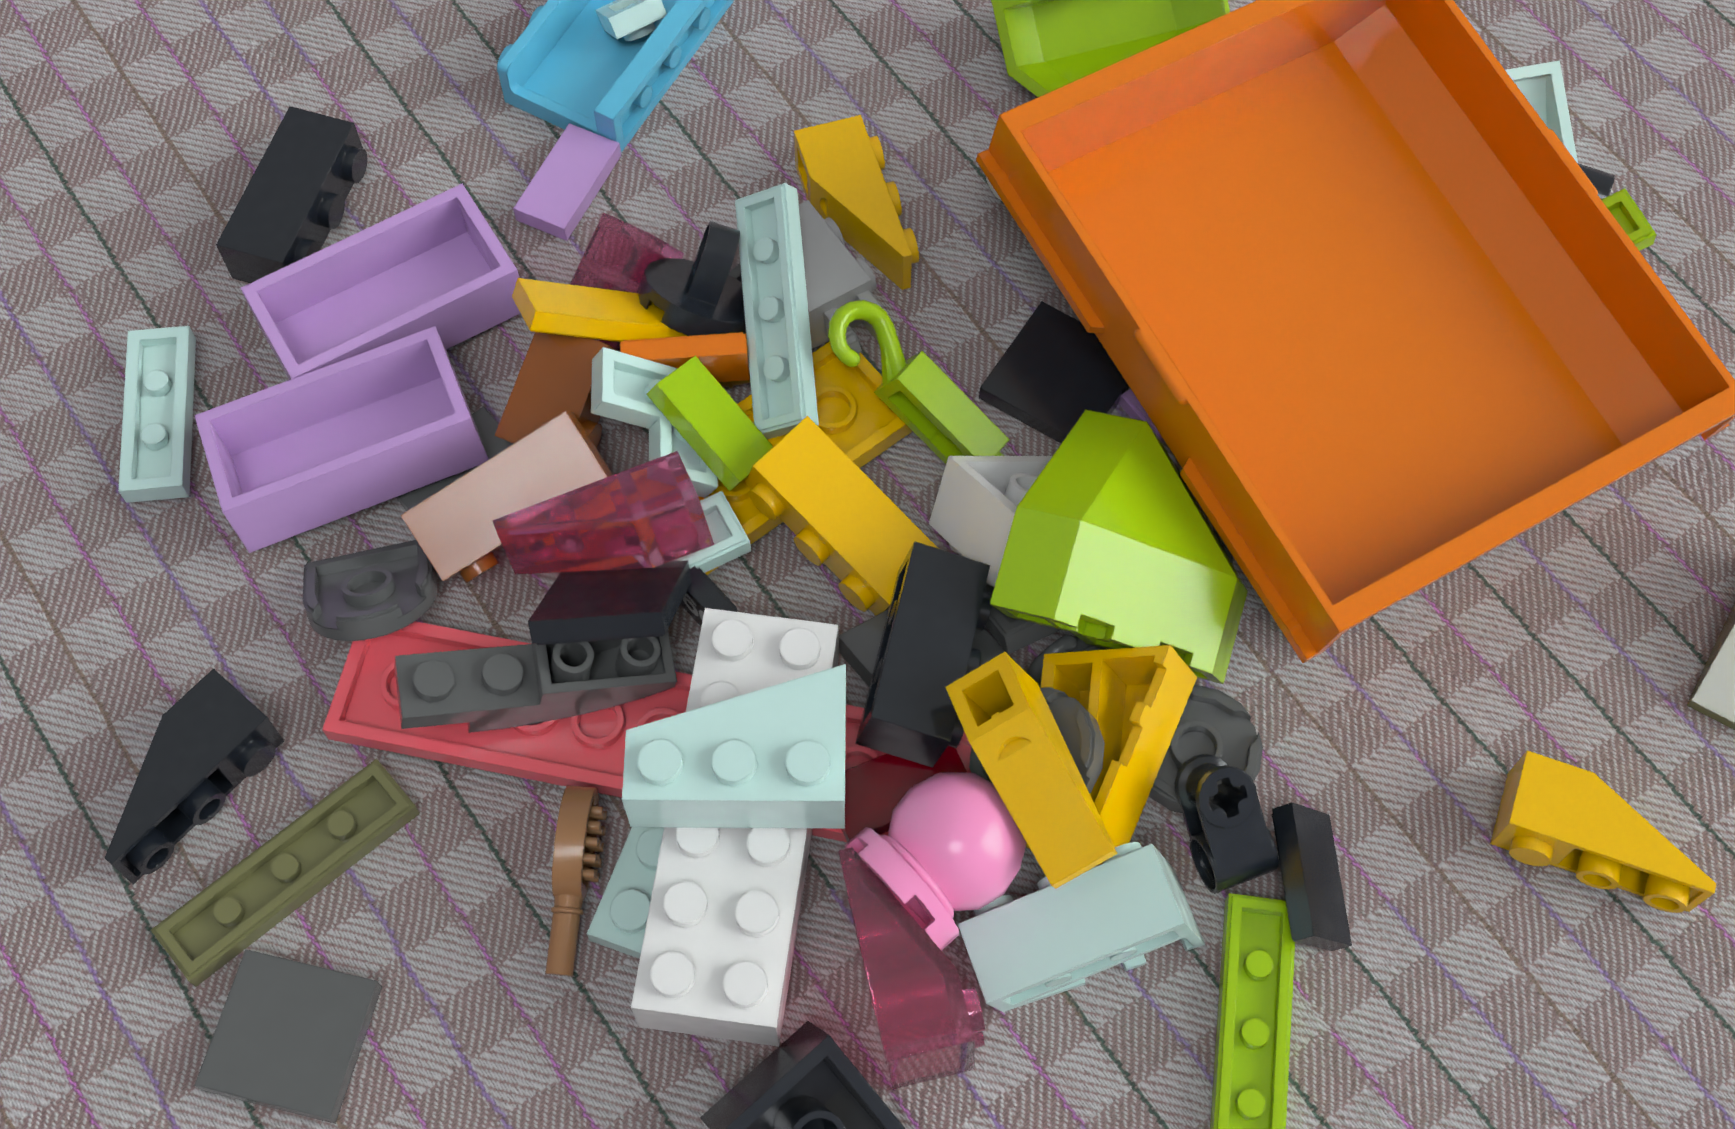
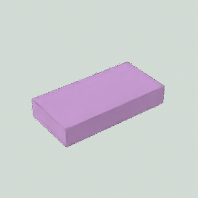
M569 123L514 206L513 210L516 220L567 241L620 159V143Z

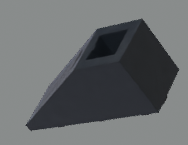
M214 668L162 715L105 855V859L133 885L143 875L151 874L161 868L173 854L175 845L193 827L211 820L223 807L226 796L246 777H252L264 770L274 758L276 748L284 742L269 718Z

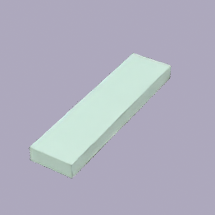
M786 183L735 200L737 230L740 231L739 254L754 425L766 439L788 434L806 416L819 426L798 192L796 188Z

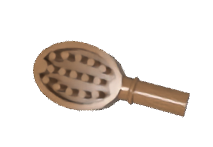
M567 785L561 800L553 851L552 893L554 896V907L551 908L553 916L545 974L573 977L580 916L584 913L581 909L582 903L586 898L590 882H599L600 873H598V869H593V867L601 868L602 859H600V855L595 854V851H604V843L597 838V835L605 836L606 827L601 826V822L598 820H606L607 811H603V807H599L597 788Z

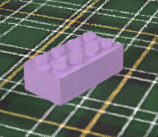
M463 183L240 288L263 335L289 380L436 326L447 350L520 314L512 298L517 278H519L518 270Z
M436 326L194 415L222 512L249 553L479 466L489 460L456 372Z

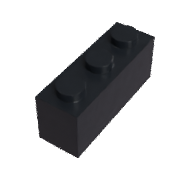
M289 106L216 244L232 279L252 283L321 250L330 230L336 229L343 218L345 200L353 184L359 183L366 172L367 152L362 147L353 122Z
M914 541L897 574L855 744L929 767H933L948 746L958 747L964 729L945 687L979 667L981 650L972 648L975 631H982L992 609L990 601L993 593L985 591L990 565Z

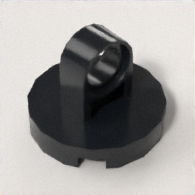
M710 221L694 261L663 258L650 262L644 270L637 290L640 304L647 310L648 306L654 303L655 306L665 311L661 322L687 336L741 332L746 334L742 283L729 275L738 247L740 231Z

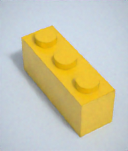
M808 416L752 466L745 482L751 489L749 497L754 505L771 520H776L779 517L796 535L793 540L799 551L817 566H821L824 563L841 580L838 586L842 594L860 611L865 612L869 609L876 616L889 608L898 571L914 541L938 548Z

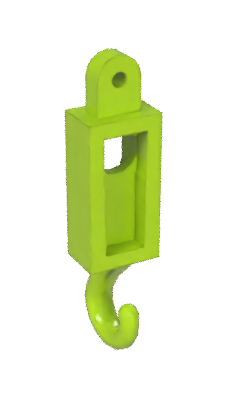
M866 300L847 302L836 309L828 328V338L834 354L845 365L856 367L860 363V356L847 344V327L855 320H863L872 325L881 351L883 381L874 393L945 464L947 463L948 456H1004L1000 450L1010 439L923 351L905 360L894 324L883 308Z

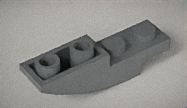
M668 630L664 636L546 645L534 643L395 656V676L401 729L468 723V731L471 733L537 724L625 704L671 689L677 683Z

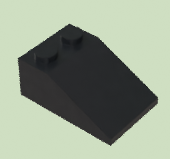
M809 1021L803 1024L700 1117L709 1129H905L831 1036Z

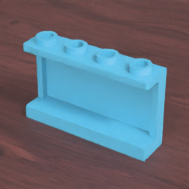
M548 0L545 5L535 9L526 29L514 44H509L504 48L499 57L497 72L504 100L506 103L564 130L570 123L620 143L622 152L734 0H661L667 13L666 16L654 22L656 27L654 31L632 41H625L624 37L616 39L604 31L596 13V9L615 0Z

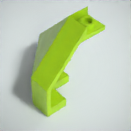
M991 0L1007 73L1037 97L1230 12L1228 0Z
M1085 410L1016 508L990 605L1007 617L1069 631L1086 644L1107 649L1171 645L1197 678L1224 684L1248 590L1162 442L1147 421Z

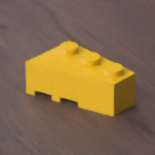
M1171 645L1044 654L1040 688L1051 687L1065 692L1069 697L1075 698L1097 720L1105 742L1103 769L1090 796L1114 847L1130 843L1197 679L1194 672Z

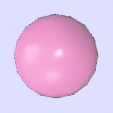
M937 773L911 787L893 809L888 836L878 835L874 830L865 827L844 846L846 853L858 871H862L868 866L886 884L887 888L878 896L918 940L923 944L928 940L934 952L939 954L959 936V929L953 920L954 911L979 910L1003 896L1020 870L1027 842L993 783L975 773Z

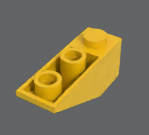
M861 115L795 130V167L806 199L810 201L823 219L828 217L833 219L839 227L844 240L900 289L911 288L912 264L919 262L918 245L913 230L911 228L903 229L898 216L902 215V206L895 182H885L881 170L885 169V160L878 136H868Z
M1003 652L945 687L970 745L1052 887L1057 889L1118 854L1038 683L1006 652Z
M1528 750L1508 772L1490 844L1509 850L1510 856L1515 860L1532 866H1548L1550 864L1576 873V878L1588 886L1599 889L1619 888L1643 896V900L1647 905L1665 912H1690L1715 893L1716 883L1595 773Z

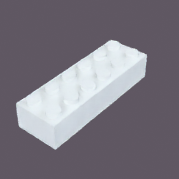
M705 608L686 712L837 667L839 660V625ZM664 827L631 1003V1010L640 1028L779 1047L813 828Z

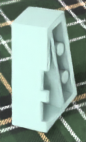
M846 664L627 729L622 802L630 827L845 829Z
M1139 842L1126 843L1115 847L1118 854L1057 889L1051 886L1047 877H1044L1037 883L1039 890L1017 900H1014L1012 895H1003L983 908L974 910L976 917L963 921L958 926L986 1004L1005 1012L1083 986L1086 983L1084 978L1122 963L1125 971L1146 964L1144 954L1180 939L1185 951L1205 945L1175 869L1153 844L1141 847Z

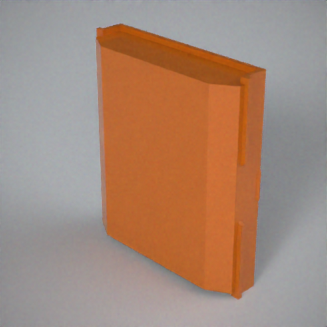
M1256 0L999 114L989 148L977 154L976 162L1088 333H1095L1182 467L1180 472L1182 479L1302 663L1323 653L1350 628L1699 435L1704 440L1712 437L1728 427V423L1735 419V379L1600 199L1597 189L1555 132L1552 129H1548L1454 0Z

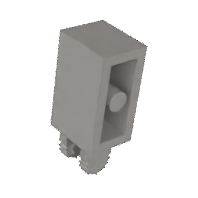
M807 200L799 204L811 345L812 349L829 341V322L836 309L842 305L858 300H866L880 307L881 305L872 293L877 288V283L869 264L862 257H857L856 259L845 247L842 233L834 220L830 217L823 219L810 201ZM863 320L851 322L846 330L847 344L858 354L862 351L860 341L852 328L863 324L877 340L876 332L872 325Z

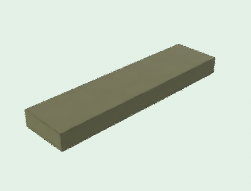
M376 758L152 928L151 931L187 980L197 987L418 816L420 812Z

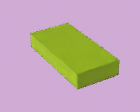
M696 355L659 381L646 394L729 492L749 476L752 466L773 448L772 444Z

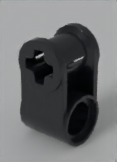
M1201 754L1185 761L1176 775L1174 782L1175 794L1178 798L1190 837L1192 859L1206 888L1211 893L1216 894L1277 870L1279 867L1277 848L1266 826L1256 786L1252 778L1243 770L1229 766L1216 756Z

